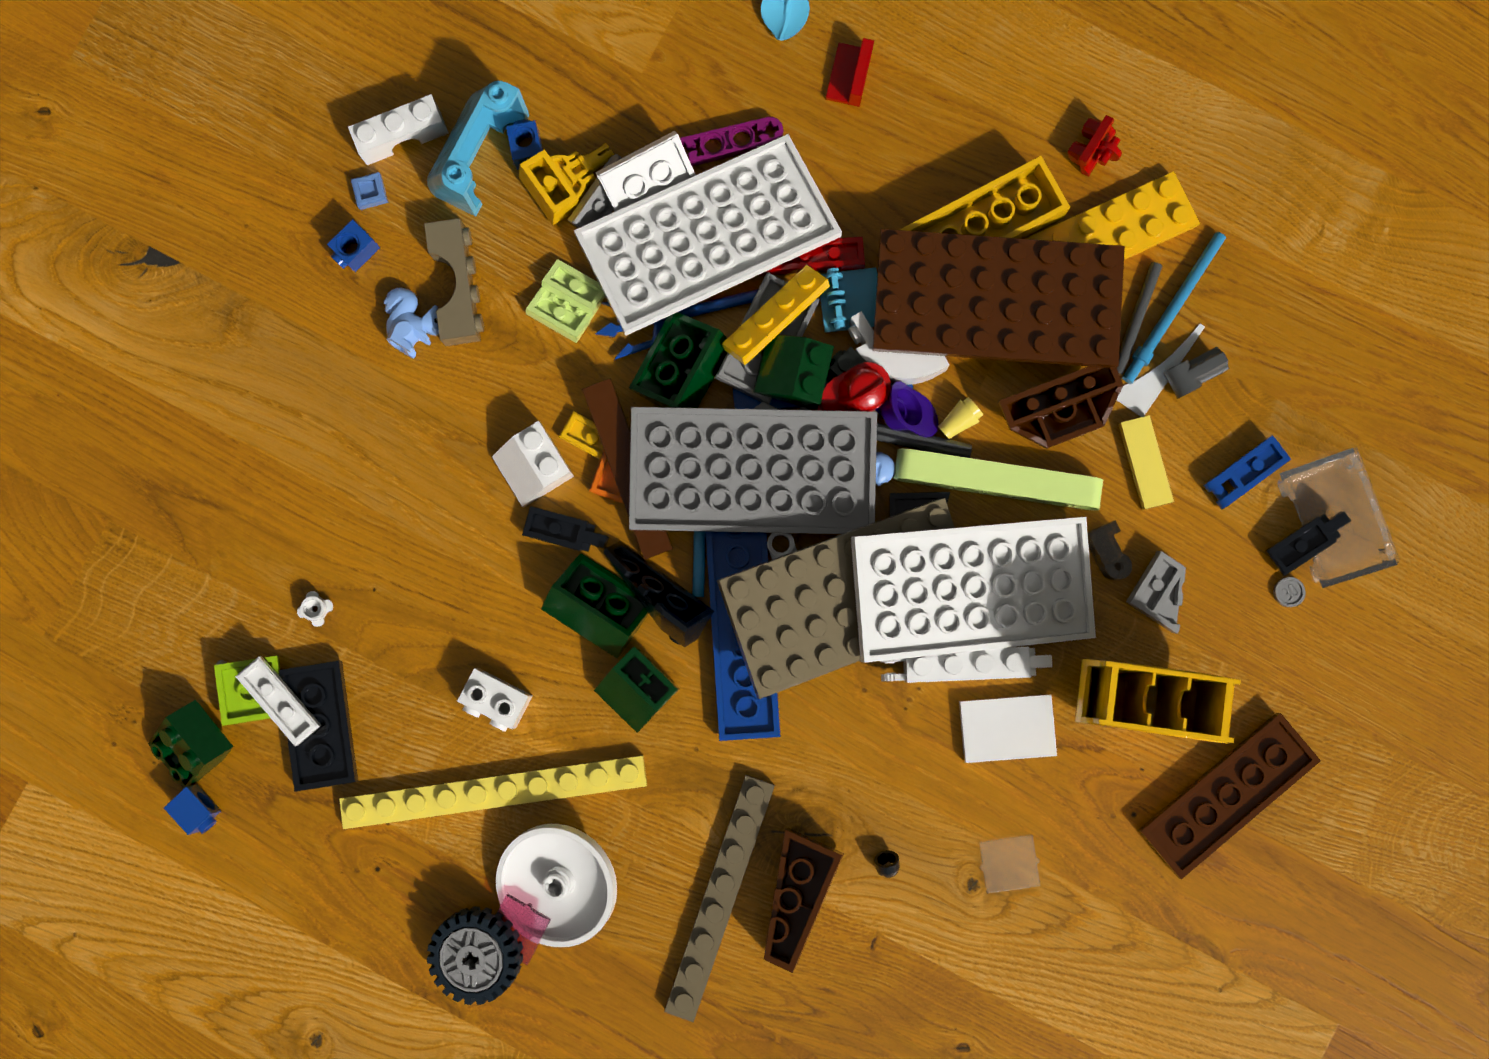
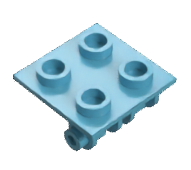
M876 267L839 272V268H831L827 270V273L821 274L828 279L830 285L820 295L825 333L848 330L851 327L849 325L851 317L861 311L869 325L874 327L877 287Z

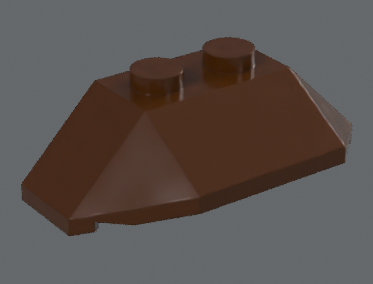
M1088 366L999 400L998 403L1009 430L1048 449L1104 427L1124 385L1117 368Z

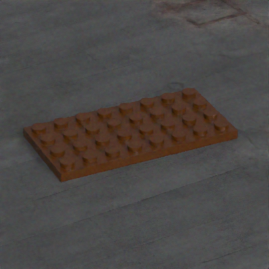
M881 229L872 351L1117 368L1119 366L1125 246Z

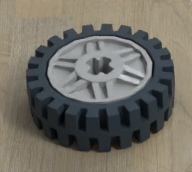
M472 907L470 910L465 908L447 918L433 934L432 941L429 943L427 950L430 952L427 956V964H432L429 972L431 976H437L434 981L437 987L440 985L445 987L442 993L446 996L450 993L454 994L452 1000L459 1002L465 999L464 1004L471 1005L475 1001L477 1005L484 1004L487 1000L491 1002L498 996H501L516 979L522 967L520 964L523 961V954L520 952L523 949L522 941H517V938L520 936L517 929L514 931L510 929L513 925L509 919L506 922L502 920L503 914L499 912L492 914V909L487 907L483 910H480V907Z

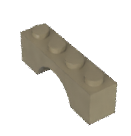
M460 218L425 223L428 253L434 261L450 266L456 276V288L452 298L446 305L436 310L440 341L445 346L481 341L480 332H484V322L482 315L477 314L476 303H480V293L478 286L473 285L472 274H476V264L474 257L469 256L468 245H472L470 228H465Z

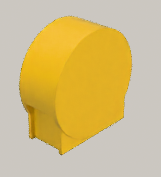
M1082 659L1075 722L1228 744V742L1234 743V738L1229 737L1234 686L1240 685L1241 680L1156 666Z

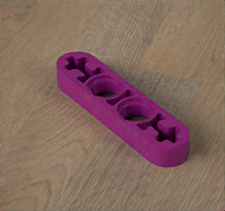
M765 117L682 137L680 140L683 147H686L687 151H691L689 152L691 165L696 166L742 155L783 136V125L777 118ZM771 126L772 130H778L773 138H769L768 134H762L766 132V127ZM753 129H757V135L762 134L759 135V142H755ZM744 132L749 135L750 141L744 146H739L734 142L733 138L737 133ZM710 139H716L722 146L718 152L711 153L705 149V143ZM700 142L701 156H698L695 143Z

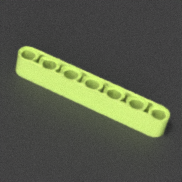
M913 449L897 450L895 474L893 477L894 480L905 483L1085 510H1100L1104 480L1093 476Z

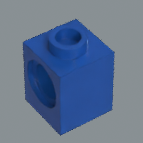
M517 120L513 125L506 126L512 160L517 170H519L522 162L543 150L539 129L535 120ZM522 139H532V142L529 146H518L519 142Z
M353 219L327 244L334 251L331 257L343 269L348 265L354 272L380 249L379 245ZM358 243L357 249L353 253H346L348 245Z
M198 784L186 786L164 807L187 835L198 832L203 834L217 822L214 818L221 812V809Z

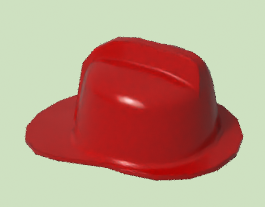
M863 362L852 367L826 384L821 400L824 411L872 412L887 400L890 394L891 381L889 375L882 366L874 362Z

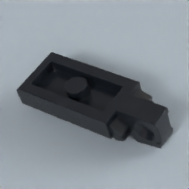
M532 506L529 508L522 536L587 552H589L591 545L605 549L609 540L608 536L594 533L596 526L589 524L588 521Z
M1345 511L1337 513L1330 519L1326 514H1323L1309 521L1265 550V552L1280 573L1285 576L1336 543L1337 539L1341 537L1337 530L1351 522Z

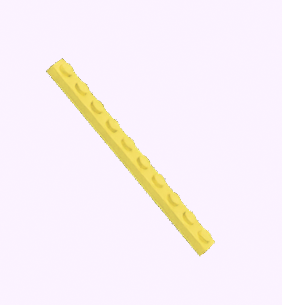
M640 755L344 797L339 800L343 829L645 787L647 786L644 756Z

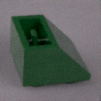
M634 646L611 669L594 691L638 733L680 688L638 647Z
M196 700L166 716L148 743L152 754L165 764L169 769L172 779L176 783L181 784L183 788L198 782L222 762L234 747Z

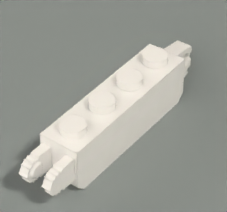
M1007 647L880 661L885 664L903 661L904 674H896L895 672L885 673L881 675V681H904V683L1031 678V676H1036V668L1052 667V655L1035 656V648Z

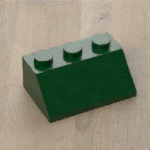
M676 312L668 316L629 389L661 408H698L727 353L722 345L727 337L719 329Z
M582 553L576 557L552 585L541 610L617 659L649 614L625 581Z

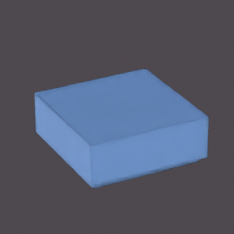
M380 172L351 179L357 207L360 210L389 203Z

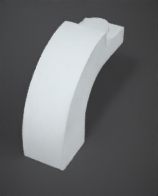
M862 311L850 319L849 325L851 327L848 328L849 334L856 344L861 343L862 345L856 348L855 351L867 362H874L882 366L888 373L891 383L898 381L906 385L922 383L942 374L950 365L945 356L872 351L874 331Z

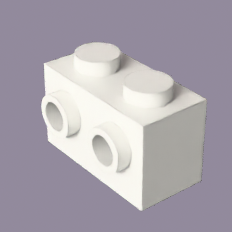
M474 668L457 702L464 705L462 710L478 718L480 714H483L491 719L489 724L502 731H506L507 728H517L533 695L480 668Z

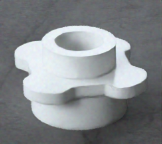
M310 591L306 594V599L303 600L301 606L298 607L297 614L300 618L310 620L313 626L320 627L325 622L326 614L333 610V603L331 600H324L319 597L316 591ZM314 606L318 607L316 612L313 611Z

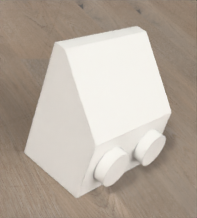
M539 421L514 435L492 456L523 508L574 477L549 434Z

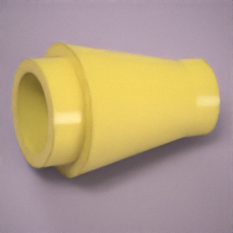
M969 397L963 401L960 399L944 421L938 425V428L948 439H951L958 433L979 423L978 419L984 414Z

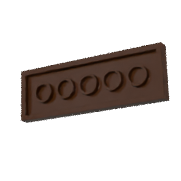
M1276 713L1138 830L1174 874L1182 880L1321 760L1281 713Z

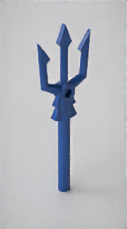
M758 289L694 304L678 313L694 317L752 303ZM602 302V303H601V304H603V305H606V306H608V307H611L610 304H609V302ZM666 318L653 323L652 340L634 346L628 343L615 359L651 348ZM609 323L595 334L615 338L617 333L623 330L620 325Z

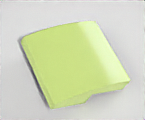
M557 259L543 278L542 287L527 306L526 315L577 343L600 307L605 294L599 282Z

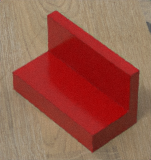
M863 38L861 47L838 43L826 100L860 107L875 40Z

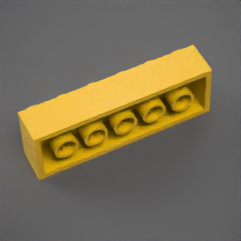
M1039 156L900 230L1024 239L1064 218L1070 209V205L1042 156Z

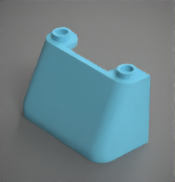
M494 81L470 96L428 175L427 186L435 197L475 217L477 216L483 204L474 194L476 183L472 180V171L469 167L490 128L504 134L506 126L513 125L517 120L528 119L530 114L519 88L507 82Z

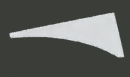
M1199 324L1181 346L1155 369L1135 380L1132 384L1124 385L1117 401L1139 416L1144 417L1168 382L1163 372L1181 363L1205 326Z

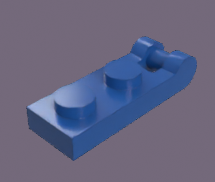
M1272 435L1207 481L1203 486L1208 493L1212 492L1217 498L1216 503L1222 510L1290 461L1291 458ZM1227 480L1234 488L1229 493L1222 486V483Z

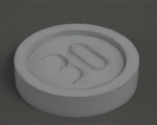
M1286 577L1280 579L1275 584L1273 594L1275 600L1280 605L1295 607L1303 602L1306 591L1300 580L1294 577Z

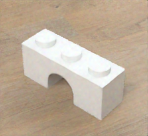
M432 94L348 127L357 152L366 165L393 156L394 152L392 149L400 142L417 139L423 144L449 134Z

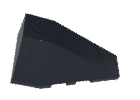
M621 541L605 548L603 552L659 628L669 635V638L674 643L686 647L699 638L714 610L648 561L644 560V558Z

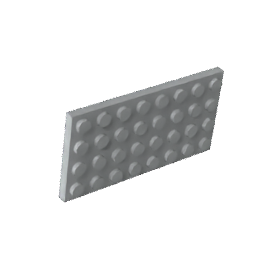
M631 407L629 530L844 534L874 523L877 412Z

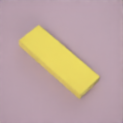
M1150 415L1119 423V429L1142 510L1174 502Z

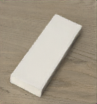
M262 656L257 657L235 676L294 746H298L321 726Z

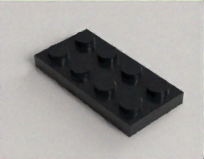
M342 661L279 670L281 679L321 724L316 731L298 746H294L288 739L294 792L358 782Z

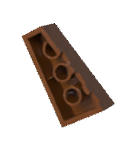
M787 828L784 832V842L764 960L793 973L844 853Z

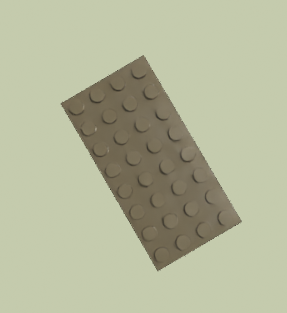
M945 498L934 500L717 580L758 699L860 661L851 537L955 528Z

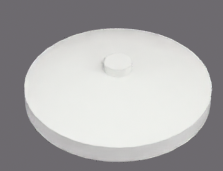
M543 824L530 828L508 845L497 867V896L506 917L518 931L537 943L551 947H571L584 943L602 929L614 910L617 899V881L611 861L594 839L576 828L562 824Z

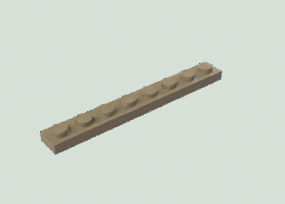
M748 775L745 776L664 1011L668 1014L691 1022L695 1020L766 813L774 784Z

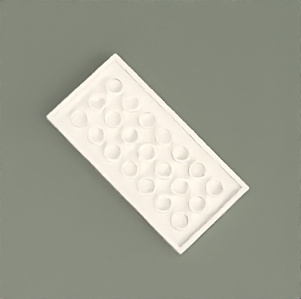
M789 134L582 226L574 230V234L626 336L841 237L842 231Z
M1086 517L851 537L861 662H876L1096 638Z

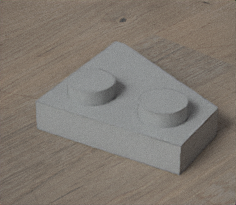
M1157 551L1126 603L1171 633L1177 634L1180 630V624H1177L1179 606H1182L1183 602L1182 585L1185 582L1186 567L1164 552Z

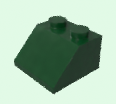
M777 335L763 349L753 392L808 409L820 405L834 346L807 337Z

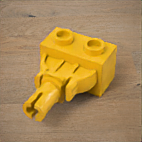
M606 143L585 156L579 155L575 151L568 156L554 155L550 157L544 149L520 164V180L552 225L573 213L578 205V201L583 197L586 187L595 181L593 172L603 167L610 157L614 155L612 150L608 151L609 146Z

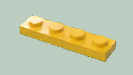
M806 265L722 343L724 350L746 365L830 287L828 279Z

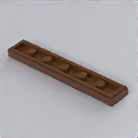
M610 378L582 390L629 517L631 431ZM634 530L644 560L673 550L667 530Z

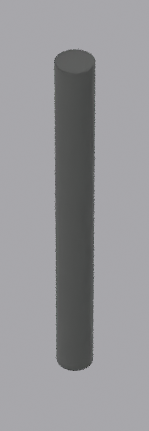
M1151 262L1119 349V366L1117 370L1120 376H1123L1162 269V265L1156 262Z

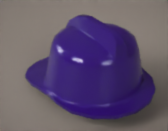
M901 381L895 382L891 386L887 400L876 409L882 415L886 425L892 430H910L925 438L931 437L937 432L939 423L934 406L924 395Z

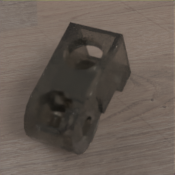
M1116 520L1088 532L1089 550L1101 573L1109 580L1124 579L1132 571L1130 558L1121 552L1114 537V534L1121 531Z

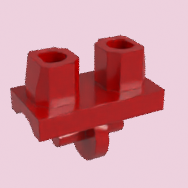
M1107 115L1102 121L1088 118L1083 126L1082 135L1091 140L1087 145L1075 141L1069 148L1068 158L1077 165H1080L1081 174L1089 177L1097 163L1105 166L1108 160L1118 161L1122 156L1121 150L1117 147L1121 140L1115 136L1116 130L1112 127L1114 118Z

